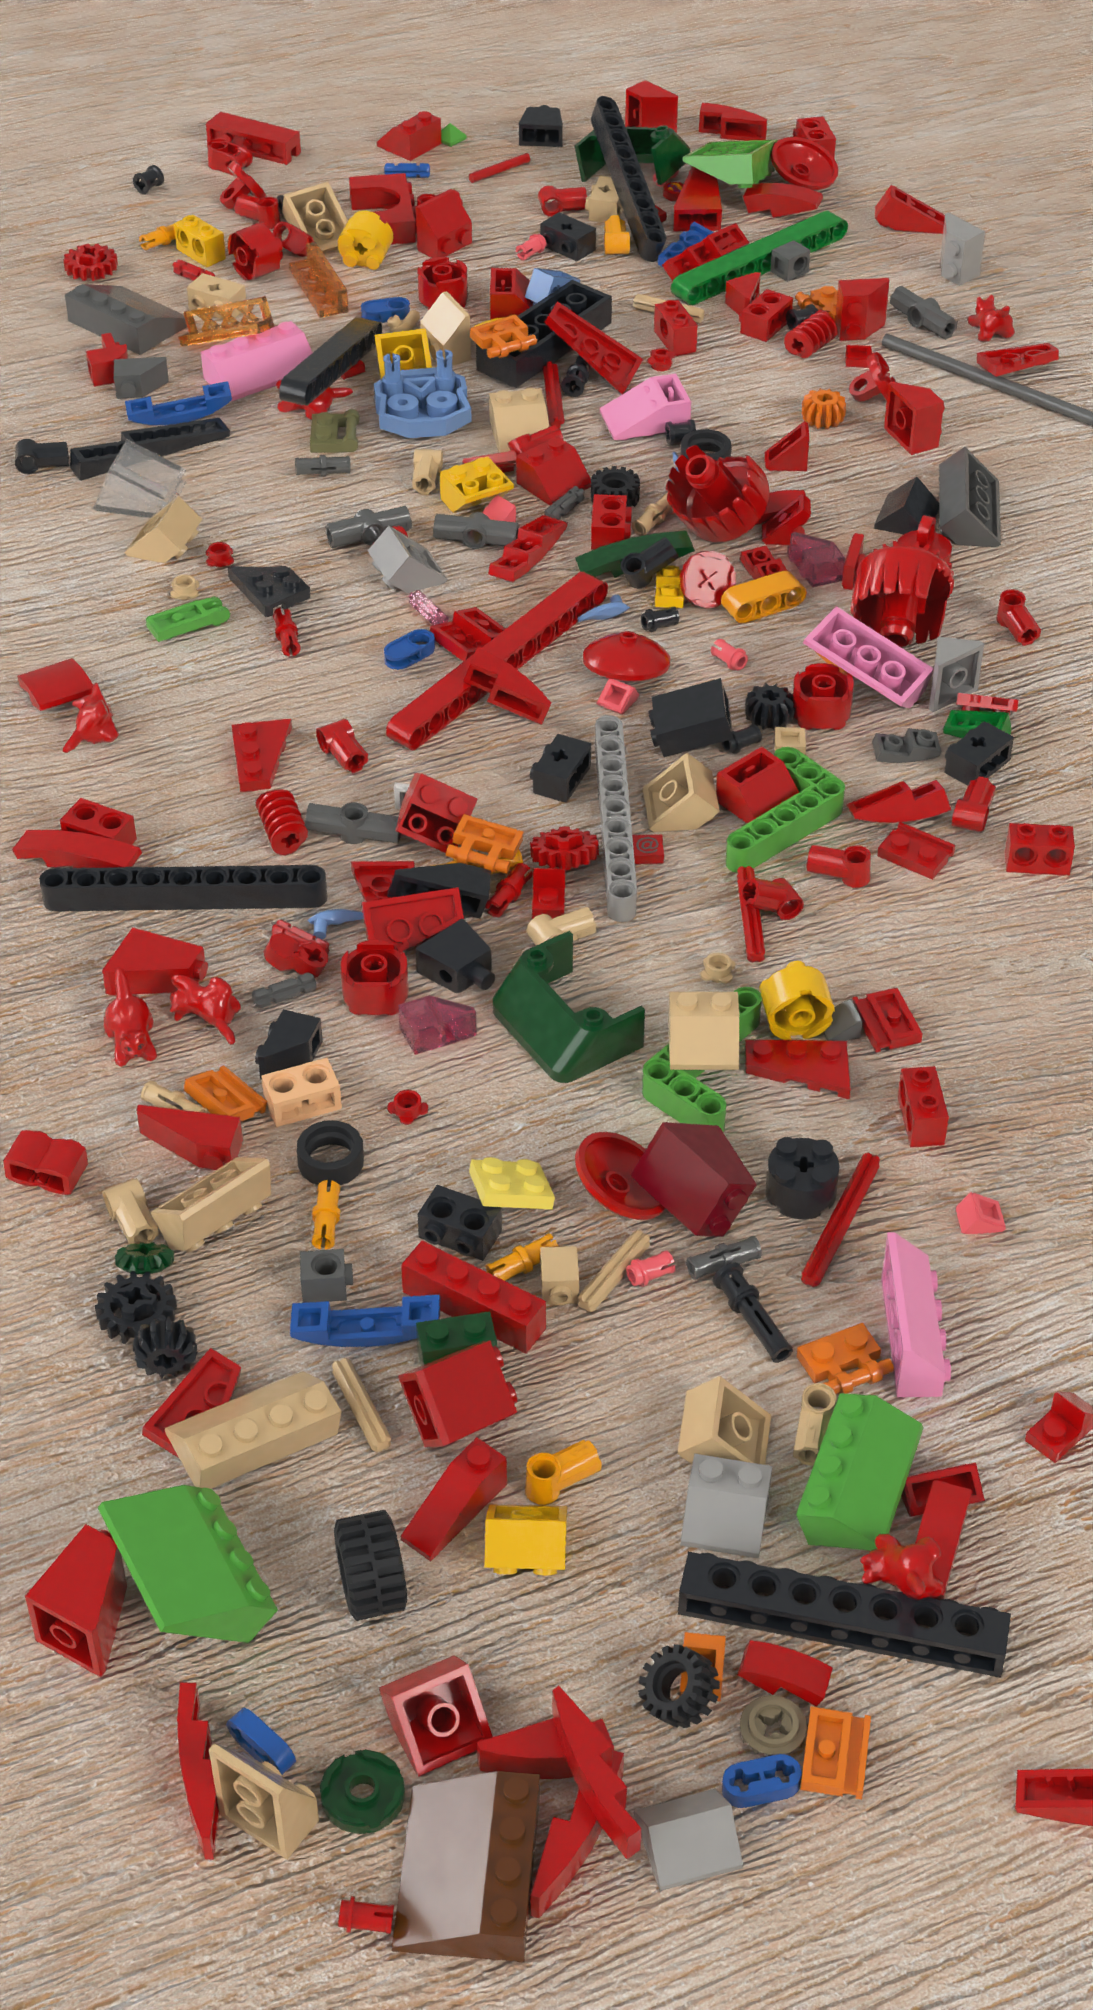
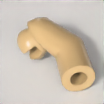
M411 310L403 320H400L397 315L390 317L387 320V324L390 327L389 330L391 332L412 330L420 319V313L416 310Z

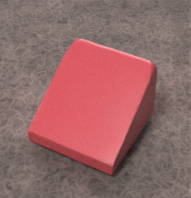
M499 495L495 496L482 512L490 520L516 522L515 505Z
M609 678L596 704L623 715L638 699L639 693L635 687Z
M970 1192L956 1206V1213L963 1234L1003 1232L1006 1229L999 1201Z

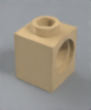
M577 1246L540 1247L542 1299L546 1301V1305L578 1304L579 1268Z

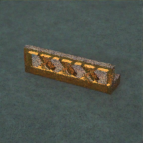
M307 243V259L290 262V272L320 318L349 312L346 287L317 243ZM308 280H312V281H316V283H311V282H307V281H308ZM316 292H320V293H324V295H318V294H315V293H316ZM324 304L331 305L325 308L322 307Z
M264 296L184 311L183 314L189 332L178 338L181 347L260 334L275 326L267 298ZM255 304L260 306L263 317L261 319L251 312ZM234 308L243 314L241 322L232 316ZM215 312L224 318L221 326L212 320ZM194 315H197L204 321L202 329L197 330Z

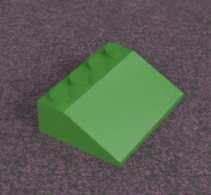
M777 139L709 142L683 156V162L730 185L738 184V188H750L752 184L759 183V180H764L765 176H771L772 172L775 171L771 162V151Z
M180 1485L105 1501L98 1506V1510L160 1632L250 1643L278 1611L270 1596L269 1587L259 1576L253 1565L252 1556L245 1550L237 1535L235 1525L228 1519L221 1506L220 1497L213 1490L206 1487Z

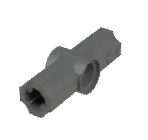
M903 286L897 287L890 296V304L907 315V319L913 327L917 328L923 325L945 340L952 337V334L957 329L958 321L940 310V306L934 298L923 299Z
M406 506L376 513L370 509H363L357 512L353 518L328 523L325 528L331 548L361 541L372 545L388 526H401L405 531H409L412 528V520Z
M480 512L472 513L469 517L436 513L433 537L436 539L462 541L467 547L472 549H479L485 544L505 546L517 539L520 524L490 520L487 515Z
M357 802L347 803L342 808L313 803L308 805L305 819L307 830L339 834L341 839L349 844H359L366 839L399 844L401 833L395 831L399 816L368 812L366 806Z

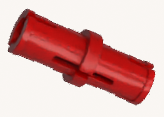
M281 607L273 612V619L276 623V638L281 642L284 655L290 657L289 649H291L292 655L296 656L301 650L297 639V625L292 621L291 611L288 608L283 609L285 614L283 615Z
M517 863L505 879L499 881L496 885L495 893L486 903L485 909H489L487 911L488 914L499 918L513 900L517 901L521 895V889L533 876L532 871L527 873L530 870L528 865Z

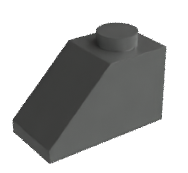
M167 358L114 359L116 398H143L168 383Z

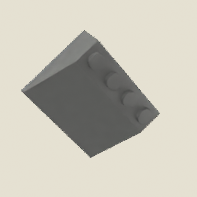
M82 284L65 294L69 322L99 336L111 333L115 342H119L120 345L126 344L128 350L139 355L193 324L192 318L123 286Z

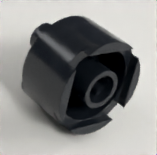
M783 1137L779 1139L768 1158L766 1197L769 1203L772 1205L773 1202L780 1208V1213L794 1219H813L820 1216L821 1211L827 1207L830 1209L836 1200L840 1168L838 1157L833 1151V1145L827 1140H814L810 1138L792 1139L790 1137Z

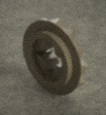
M768 1695L751 1701L745 1707L741 1714L739 1728L743 1743H747L752 1747L755 1755L760 1752L768 1756L777 1754L790 1756L795 1749L802 1747L807 1733V1722L802 1710L794 1702L781 1696ZM782 1718L780 1732L782 1734L774 1732L771 1736L765 1737V1724L772 1726Z

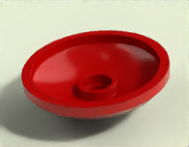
M787 137L777 141L772 148L771 162L776 172L792 185L809 188L814 191L830 187L838 176V165L833 156L825 148L813 141L800 137Z
M631 631L609 634L591 642L583 651V663L590 671L606 678L622 681H642L653 679L666 673L670 667V655L660 644L648 637Z
M595 1132L584 1138L576 1150L575 1165L583 1186L600 1205L619 1216L637 1220L653 1219L666 1209L631 1176L646 1148L626 1136L613 1132Z

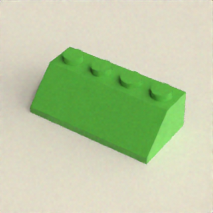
M839 1394L796 1513L808 1545L871 1551L877 1549L874 1541L879 1534H889L924 1429L922 1423L876 1395Z

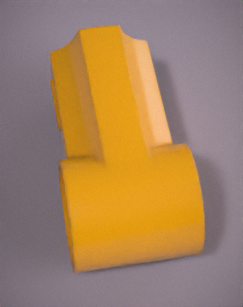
M619 215L610 216L604 224L605 255L629 254L630 235L629 232H626L625 221Z
M582 1440L555 1454H534L529 1458L526 1467L525 1494L527 1498L538 1505L553 1503L557 1500L560 1490L601 1471L602 1462L598 1456L597 1449L590 1440Z

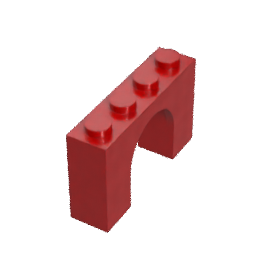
M405 173L349 177L352 210L387 209L384 211H373V213L379 215V219L384 224L387 222L393 231L392 244L416 243V206L414 194H412V183L407 182Z

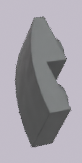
M908 728L904 737L894 734L876 733L872 741L877 762L907 763L923 761L938 757L942 752L937 732L926 729Z

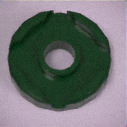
M367 1749L355 1751V1754L347 1757L344 1754L335 1759L325 1770L320 1784L322 1809L329 1821L341 1830L355 1834L377 1832L390 1825L401 1812L405 1800L404 1780L395 1761L383 1753ZM359 1784H368L374 1789V1792L366 1798H357L351 1794L352 1789Z

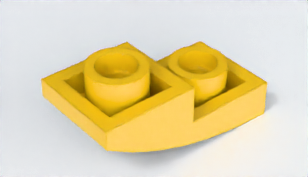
M668 565L656 573L655 607L670 608L674 606L676 608H683L684 595L680 587V573L682 569H679L678 566Z

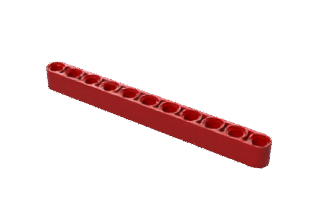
M585 572L577 573L484 645L482 649L496 655L518 670L578 622L579 616L598 607L607 596L608 584ZM474 654L395 714L387 724L386 736L410 750H416L489 692L463 682Z

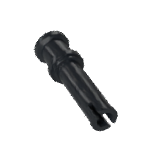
M578 355L575 364L568 368L566 377L561 383L563 392L570 397L580 396L589 379L588 370L591 365L580 355Z
M734 1262L724 1265L715 1273L712 1282L716 1288L724 1291L729 1299L728 1305L732 1311L742 1314L771 1356L773 1362L779 1363L784 1361L792 1354L793 1347L787 1342L759 1302L758 1289L747 1282L743 1276L744 1270L739 1263Z

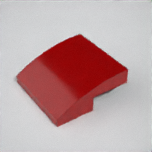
M477 607L454 611L451 622L430 626V631L434 634L435 641L463 662L475 653L477 647L482 648L506 629Z
M73 658L17 676L20 687L29 693L32 705L40 711L92 694L93 684Z

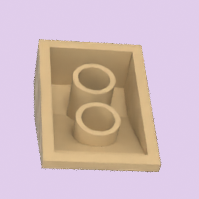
M329 182L285 194L282 213L287 223L296 226L313 237L314 248L311 255L316 256L338 249V238L348 220Z
M526 388L519 391L502 390L497 393H489V421L498 453L510 451L507 443L528 433L532 435L549 427L546 404L541 388Z
M214 1743L209 1749L220 1816L288 1860L319 1821L317 1799L314 1793L303 1784L297 1783L294 1785L283 1778L280 1771L271 1763L266 1761L260 1763L247 1754Z

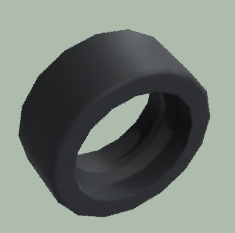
M710 429L692 431L685 435L681 441L680 455H684L687 459L689 458L686 454V449L693 445H697L702 451L715 452L706 453L714 460H718L719 457L731 456V440L719 431Z
M338 1120L318 1122L305 1129L297 1140L298 1168L302 1176L313 1184L318 1185L320 1182L328 1180L327 1187H331L332 1180L339 1185H343L356 1178L363 1168V1139L358 1130L350 1124ZM325 1145H339L351 1151L344 1159L336 1162H321L310 1156L317 1148Z

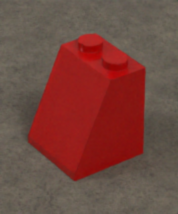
M490 1340L477 1343L398 1375L425 1448L448 1445L518 1413L515 1407V1403L518 1402L515 1389L510 1382L505 1381L501 1370L504 1367L502 1355L497 1346H492Z
M85 1524L25 1595L35 1640L99 1677H102L107 1669L127 1590L122 1556L110 1532L106 1530L98 1531Z

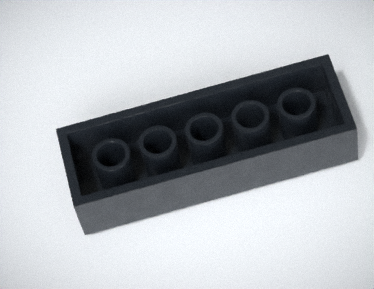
M571 280L517 316L528 326V336L532 334L536 336V345L529 346L528 350L522 352L518 350L510 352L508 356L498 358L497 356L490 359L487 355V349H482L476 344V370L511 387H519L541 372L543 367L547 366V362L552 361L554 363L573 350L544 323L557 301L599 330H602L612 323V296Z

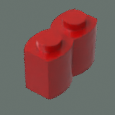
M22 1130L4 1158L3 1164L6 1178L13 1182L26 1186H39L49 1192L70 1195L86 1169L88 1159L86 1147L75 1140L52 1139L42 1131Z

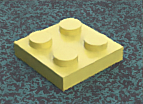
M487 1157L483 1160L471 1159L469 1173L483 1206L553 1210L555 1196L540 1163L528 1159H521L517 1162L501 1161L493 1157Z

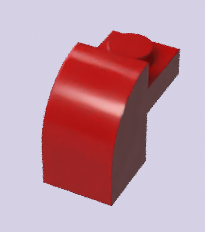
M111 333L101 334L103 348L86 351L88 372L94 387L115 383L114 359H128L127 345H120L119 342H115Z

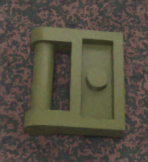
M349 409L344 414H330L328 412L312 414L310 452L344 453L356 451L358 448L356 426L360 419L358 411ZM339 427H346L343 439H338Z

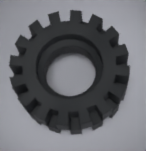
M612 466L611 470L605 467L603 472L597 470L591 479V502L593 503L594 494L627 495V507H635L640 499V478L638 474H634V471L631 469L626 471V467L617 469V466Z
M674 1644L673 1648L668 1645L662 1647L663 1655L655 1652L650 1656L654 1660L653 1665L645 1663L643 1669L648 1672L647 1677L640 1676L639 1684L645 1686V1689L638 1690L639 1697L646 1700L642 1705L644 1709L650 1711L649 1714L674 1727L688 1728L690 1727V1722L697 1725L702 1722L700 1713L707 1716L711 1713L712 1710L707 1706L709 1701L717 1702L718 1696L712 1693L713 1689H720V1682L714 1679V1677L718 1676L717 1669L711 1666L713 1663L709 1659L688 1647ZM686 1671L688 1674L686 1689L678 1699L671 1701V1686L676 1677Z

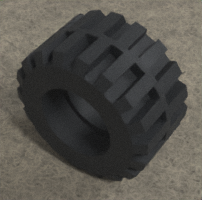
M380 1510L337 1519L334 1527L335 1547L343 1590L350 1614L356 1621L404 1611L407 1603L405 1573L395 1527L386 1510Z

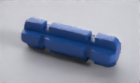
M386 163L384 174L405 173L406 178H417V175L420 178H429L430 165L428 163H420V166H417V163H398V166H395V163Z

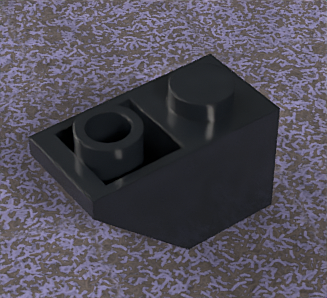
M282 1010L277 1021L271 1023L268 1038L264 1045H259L256 1052L255 1063L259 1065L261 1080L262 1075L313 1061L323 1042L321 1018Z

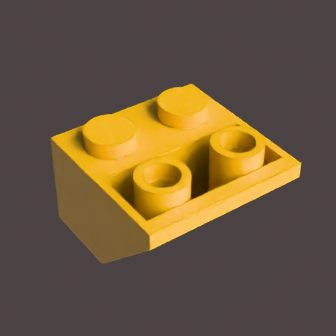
M489 457L478 458L475 461L440 471V498L453 513L492 501L497 495L503 497L514 489V484Z

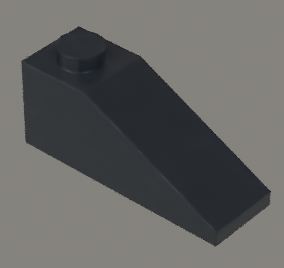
M463 863L397 869L394 872L387 897L393 898L459 887L463 915L481 919L489 898L491 870Z

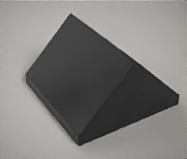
M915 477L887 495L874 524V529L898 534L916 531L924 515L937 518L939 514V501L921 480Z

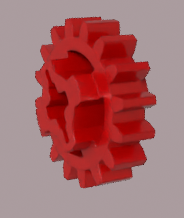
M89 243L81 246L78 245L76 250L69 249V254H64L65 259H63L67 275H73V279L81 278L82 281H86L87 278H91L92 281L105 279V275H113L112 271H116L118 265L117 254L114 253V249H108L107 245L100 246L99 243H96L94 246H90Z
M562 826L558 830L551 829V832H541L540 837H533V842H530L532 861L539 862V866L558 867L566 871L570 870L571 867L579 868V865H589L590 860H596L597 855H599V840H597L596 835H590V831L582 832L580 828L572 830L570 826Z

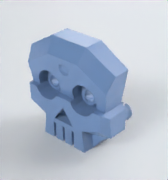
M442 350L436 352L437 367L400 370L401 359L398 354L392 353L393 363L390 361V354L384 356L385 375L381 380L374 383V400L376 413L379 415L380 429L406 438L446 436L472 422L471 406L467 400L466 380L464 376L458 375L453 371V353L450 350H445V359Z

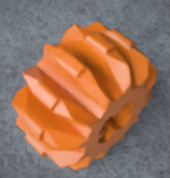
M821 388L818 391L811 390L809 394L804 396L802 401L803 420L808 422L809 426H817V429L820 427L829 429L830 426L838 427L839 423L844 421L846 415L845 397L840 396L838 391L832 392L830 388L828 390Z

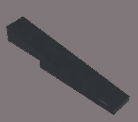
M220 418L123 431L121 432V441L71 448L70 468L77 478L82 481L229 437L230 430Z

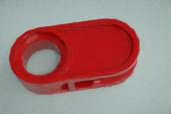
M284 221L276 224L272 234L281 240L283 248L301 257H307L311 254L314 248V239L311 235ZM288 228L289 234L285 240H282V233Z

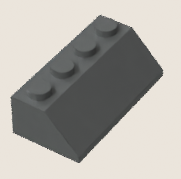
M964 446L939 464V529L943 536L952 539L957 545L998 547L1001 545L999 480Z

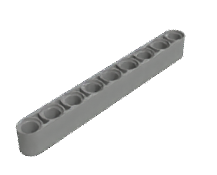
M605 715L599 717L595 723V756L607 913L614 921L627 922L636 916L637 883L623 723L616 716Z

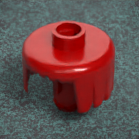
M697 445L687 448L686 454L689 459L684 455H680L677 458L675 465L678 471L672 467L669 472V479L671 481L668 480L666 483V490L668 491L667 501L672 507L673 512L694 535L702 540L721 543L743 536L758 523L768 504L770 490L764 471L749 455H745L746 458L727 456L714 460Z
M891 546L875 550L861 560L856 570L850 609L851 614L855 619L901 648L912 643L915 633L917 644L925 643L928 636L930 640L937 639L941 633L947 600L954 588L953 573L945 561L923 549L908 546Z

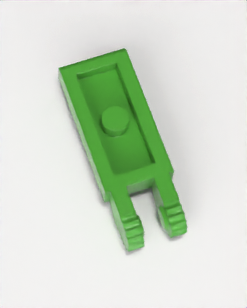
M214 596L148 616L146 618V626L157 641L160 642L198 630L210 624L220 625L229 620L231 613L228 608L222 606V601Z

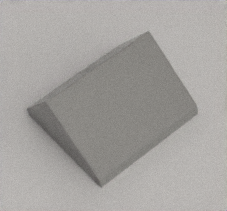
M938 637L929 710L935 712L956 702L958 693L972 694L978 691L984 643L976 640Z
M715 1788L634 1810V1817L637 1824L642 1828L641 1837L660 1891L743 1869L731 1804Z

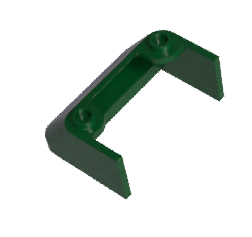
M659 126L657 128L626 127L638 162L654 163L658 185L665 183L686 164L683 162V156L691 152L690 147L673 129L668 128V126ZM594 130L574 146L582 182H586L606 165Z
M570 931L523 952L494 995L492 1001L494 1016L549 1077L560 1083L573 1082L644 1047L645 1009L642 1006L614 1019L605 1010L597 1007L585 1008L575 1013L548 985V983L573 972V934Z

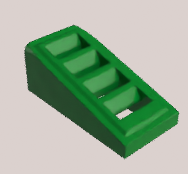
M951 710L943 727V733L963 738L969 730L975 729L985 721L1010 735L1011 723L1009 713Z

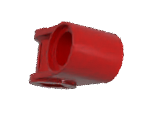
M212 139L207 143L208 166L213 170H219L234 176L227 168L232 160L236 161L242 168L250 166L253 162L251 152L244 146L227 142L224 139Z

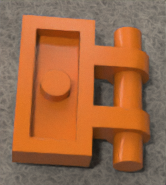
M824 286L821 289L813 290L810 292V296L803 292H798L795 295V299L798 301L797 304L801 309H805L807 305L813 304L817 310L821 309L828 312L835 321L838 291L833 286Z
M516 315L470 328V338L482 349H487V355L490 359L497 356L498 358L506 357L510 352L516 350L522 352L528 350L529 346L537 344L536 336L534 334L528 336V326Z
M464 814L453 836V843L459 844L461 847L449 844L446 856L457 859V863L467 865L471 863L484 867V869L491 870L493 874L495 871L507 874L510 862L500 858L514 859L523 841L524 831ZM473 849H476V850H479V851H482V852H486V853H489V854H488V855H485V854H482V853H479V852H475V851H473Z
M863 1322L797 1347L796 1357L812 1381L818 1383L828 1379L829 1381L823 1384L830 1386L835 1394L838 1395L840 1393L853 1392V1387L866 1382L871 1385L882 1381L884 1375L894 1372L893 1363L889 1358L879 1362L876 1361L880 1358L881 1348ZM856 1367L858 1368V1370H855V1371L850 1372V1373H848V1374H847V1372H846V1371H849V1370L854 1369V1368H856Z

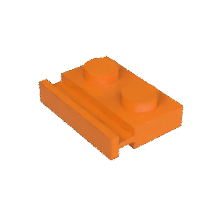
M224 1065L220 1066L217 1072L209 1070L185 1079L183 1090L211 1114L240 1117V1120L244 1121L254 1117L255 1112L262 1114L266 1111L267 1101Z
M810 1707L800 1790L843 1797V1794L856 1795L855 1799L862 1800L871 1716L865 1715V1718L852 1716L850 1712Z

